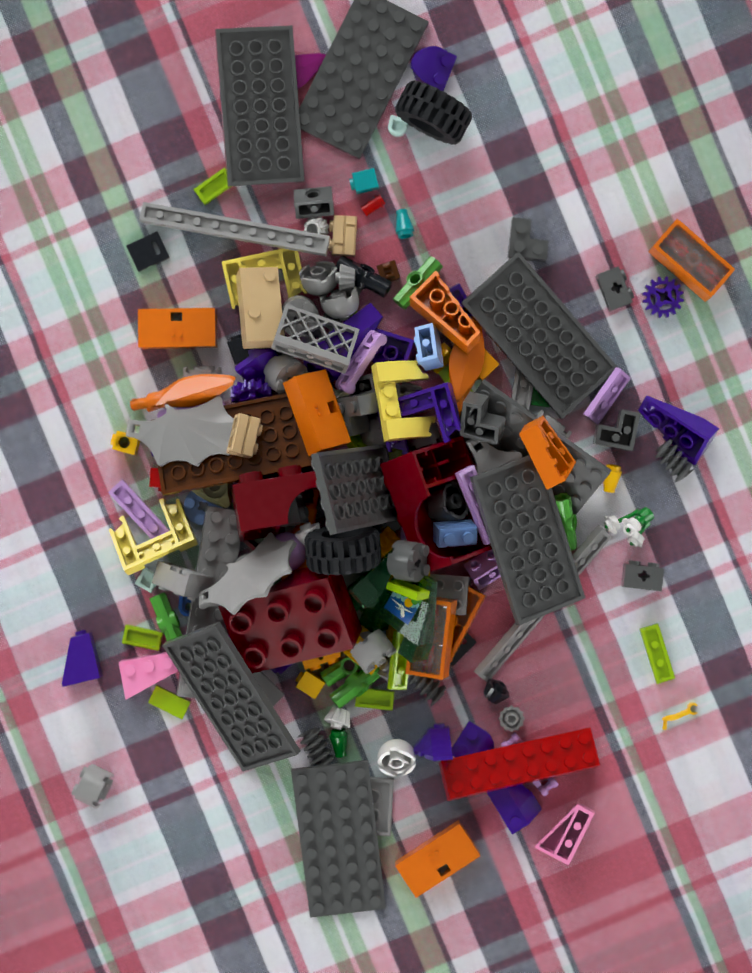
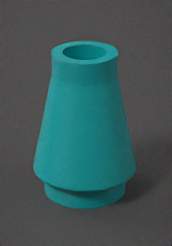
M407 209L397 210L396 234L398 238L406 239L412 237L415 230Z

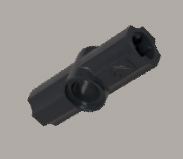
M344 255L339 258L335 265L337 272H339L340 264L354 268L356 287L369 289L383 298L387 296L392 287L391 281L374 273L375 270L366 264H358Z

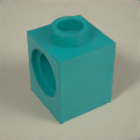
M375 168L352 173L353 178L349 179L351 190H356V195L379 190Z

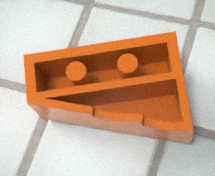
M541 416L524 425L519 435L546 489L548 490L566 481L576 461L544 416Z

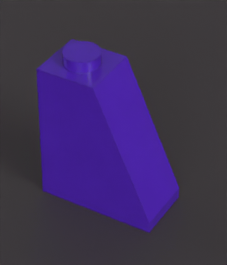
M86 629L75 632L76 636L70 638L62 687L98 679L103 676L93 633H87Z

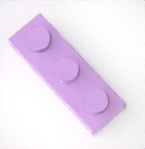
M616 367L587 407L584 415L598 425L631 378L622 369Z

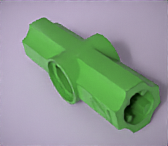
M429 257L417 271H412L408 274L407 283L395 295L393 301L399 307L406 310L410 305V296L435 270L439 272L443 268L442 264L436 258Z
M560 493L555 495L554 498L570 549L575 550L577 548L575 532L577 517L572 511L571 496L567 495V493Z
M163 592L149 598L157 616V624L161 632L164 633L166 641L182 636L180 621L176 612L172 610L166 593Z
M346 656L320 672L328 687L346 676L353 674L361 667L354 662L355 666L353 669H345L344 662L351 660Z
M380 667L372 675L369 673L365 674L363 670L351 674L343 685L329 695L335 705L340 709L354 697L363 695L370 685L381 677L377 674Z

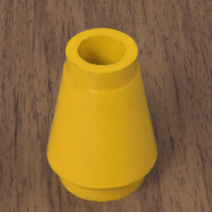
M606 464V467L611 472L603 481V491L615 493L622 474L621 466Z

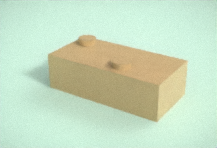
M278 267L239 268L236 274L243 349L271 348L283 314ZM284 329L281 330L280 335L285 336Z

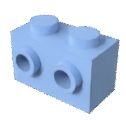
M433 323L414 327V343L418 352L416 354L418 365H421L425 371L444 367L438 329Z

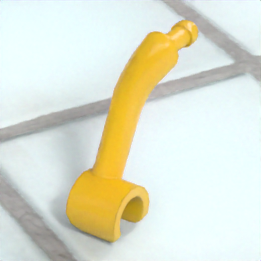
M691 702L687 705V709L663 717L662 729L667 730V721H674L688 714L696 715L697 712H691L690 708L693 705H698Z

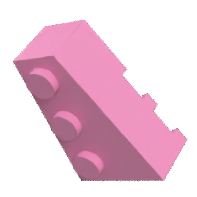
M167 652L119 661L125 700L178 671Z
M578 802L534 847L569 865L596 811Z

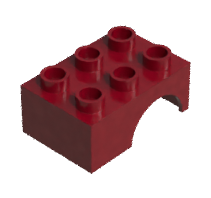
M463 436L453 438L447 443L441 442L409 452L380 464L384 475V484L390 491L397 511L398 523L403 528L407 541L423 543L429 546L427 564L430 566V572L492 549L491 544L483 545L478 532L476 545L438 548L433 541V522L436 521L430 519L427 514V498L430 496V490L452 481L458 482L455 473L473 465ZM467 515L461 520H468Z
M290 465L279 468L276 478L263 480L262 471L239 475L238 484L233 485L232 499L240 542L265 538L270 532L275 536L285 532V527H280V525L288 524V512L294 499L305 490L311 488L318 490L315 471L302 473L301 465Z
M308 567L295 570L284 580L272 585L267 597L254 598L247 601L236 615H232L226 608L218 606L230 638L252 674L354 649L362 631L342 574H317L309 570Z

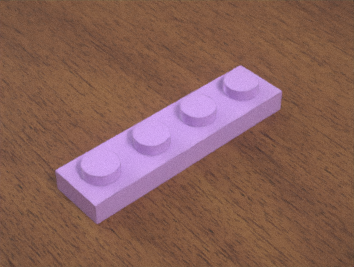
M470 465L456 472L455 475L483 545H488L490 541L470 481V477L477 475V471L474 465Z
M123 479L108 492L150 539L170 531Z

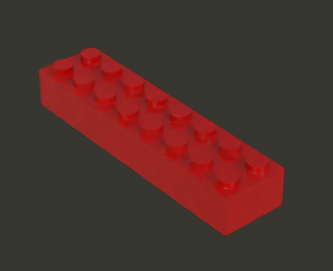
M591 727L453 758V760H441L439 762L447 801L592 769L600 765Z

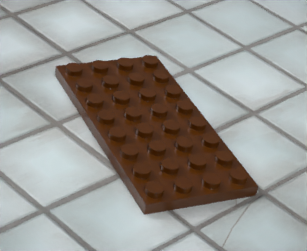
M287 394L223 405L226 412L232 418L236 414L242 413L261 419L260 424L263 427L261 435L257 436L256 440L258 444L257 453L251 458H243L232 454L211 455L198 467L179 460L169 462L161 467L158 466L162 495L166 496L239 481V475L248 472L262 471L263 476L278 474V469L285 466L301 465V469L312 467V457L308 456Z

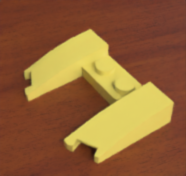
M280 248L222 261L232 309H235L236 305L239 306L236 274L239 268L278 267V269L283 271L288 298L298 295L302 291L305 294L307 293L300 280L299 272L302 266L298 251Z
M417 360L376 362L371 366L384 442L425 438L432 435L429 433L431 423H435L436 416L401 418L395 383L429 379L427 373L423 374L418 367Z
M165 498L159 499L170 531L142 544H136L124 515L119 518L123 524L116 531H113L111 528L109 529L123 570L128 576L146 568L145 564L174 551L180 550L182 552L198 545L179 499H176V504H166Z

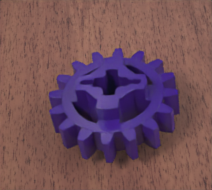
M659 276L657 277V282L652 279L650 281L651 286L646 285L644 287L647 292L642 293V296L646 297L642 303H647L648 305L645 310H652L651 316L657 313L658 318H661L662 314H664L665 318H668L669 312L675 315V308L681 309L678 303L684 302V299L680 298L684 291L678 290L681 287L680 284L674 285L675 279L669 282L668 276H666L662 281ZM658 285H666L664 289L655 288ZM672 290H673L674 293H675V299L672 298V293H671ZM665 293L667 300L660 301L661 297L659 295ZM650 295L654 298V305L651 302ZM664 305L671 307L667 310H660V308Z
M245 379L244 383L237 382V385H233L230 390L232 403L272 396V388L268 387V383L262 384V380L256 382L254 379H251L248 382Z

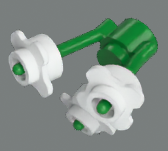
M643 507L641 510L637 508L632 513L619 519L615 515L609 517L606 515L604 516V526L608 532L617 534V530L620 529V523L623 522V531L627 534V542L633 547L638 546L642 548L643 541L645 540L642 533L651 525L650 521L654 519V514L648 507Z

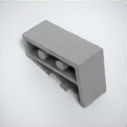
M158 561L152 583L158 585L160 590L172 591L175 595L185 596L189 600L198 602L199 592L211 587L213 577L172 563Z

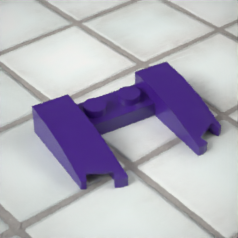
M446 382L398 398L401 418L435 408L444 443L451 440L449 436L456 429L458 431L461 430L452 383ZM407 440L386 442L388 452H392L393 448L403 450L402 454L409 453Z

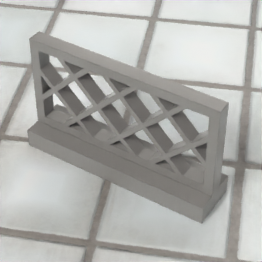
M286 304L271 349L345 374L360 329ZM287 312L295 313L298 319L290 322L286 316ZM305 320H314L316 326L308 328ZM301 322L305 330L296 333L293 325ZM330 325L334 328L335 332L327 335L323 327ZM288 327L293 334L290 337L280 335L281 330ZM319 329L323 337L315 340L311 332ZM347 331L354 335L352 339L345 341L341 333ZM308 334L311 342L303 343L299 337ZM338 335L342 343L334 346L329 338ZM326 340L330 348L326 350L321 349L318 343ZM344 346L348 352L347 357L339 355L336 349Z

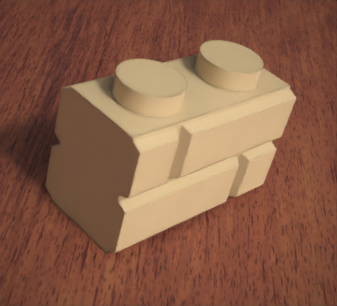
M334 215V220H330L329 232H333V239H330L328 251H332V256L344 255L346 257H355L357 217Z
M242 413L236 414L226 453L243 458L253 457L258 450L257 436H260L262 432L261 419Z

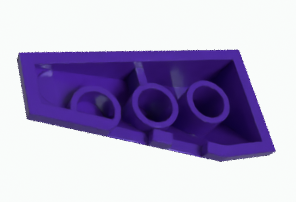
M371 302L343 323L360 329L352 356L367 333L371 330L375 331L383 319V316ZM347 331L341 333L345 341L352 339L354 335ZM338 335L329 338L334 346L342 343ZM326 340L318 343L321 349L326 350L330 348ZM344 346L336 349L339 355L347 357L348 352ZM326 368L337 381L341 373Z
M378 328L375 330L386 335L387 342L385 345L380 346L373 360H371L373 363L415 361L418 352L414 340Z
M650 396L644 398L638 410L654 428H658L661 431L665 441L672 439L673 442L671 444L677 445L675 452L682 451L681 457H687V461L694 466L698 463L719 430L718 427L700 416Z
M445 723L433 724L434 727H429L413 746L414 755L419 754L420 757L425 756L426 759L432 761L453 760L449 726H445Z
M522 784L487 792L512 835L529 825L542 810L533 793Z

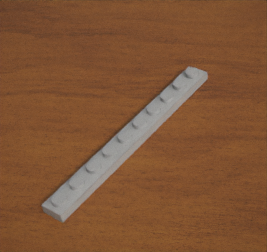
M143 202L139 218L141 223L327 256L330 236L147 202Z
M599 525L572 555L578 575L582 573L611 539V536ZM544 616L520 626L514 623L484 660L479 663L474 672L486 682L488 679H491Z

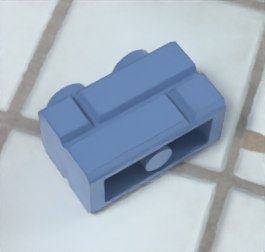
M471 519L433 522V541L438 548L476 545L477 526Z

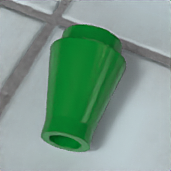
M332 729L329 738L335 752V757L342 758L347 756L348 733L346 729Z

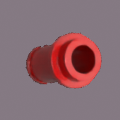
M379 194L377 196L374 195L373 199L360 207L368 217V215L380 207L384 208L383 205L386 203Z

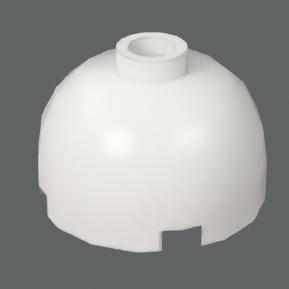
M401 739L388 740L379 749L378 764L380 771L390 776H397V773H403L404 776L415 768L416 755H414L413 747L407 741Z

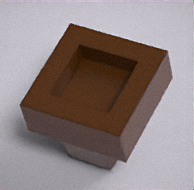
M395 260L376 266L379 275L391 282L401 279Z

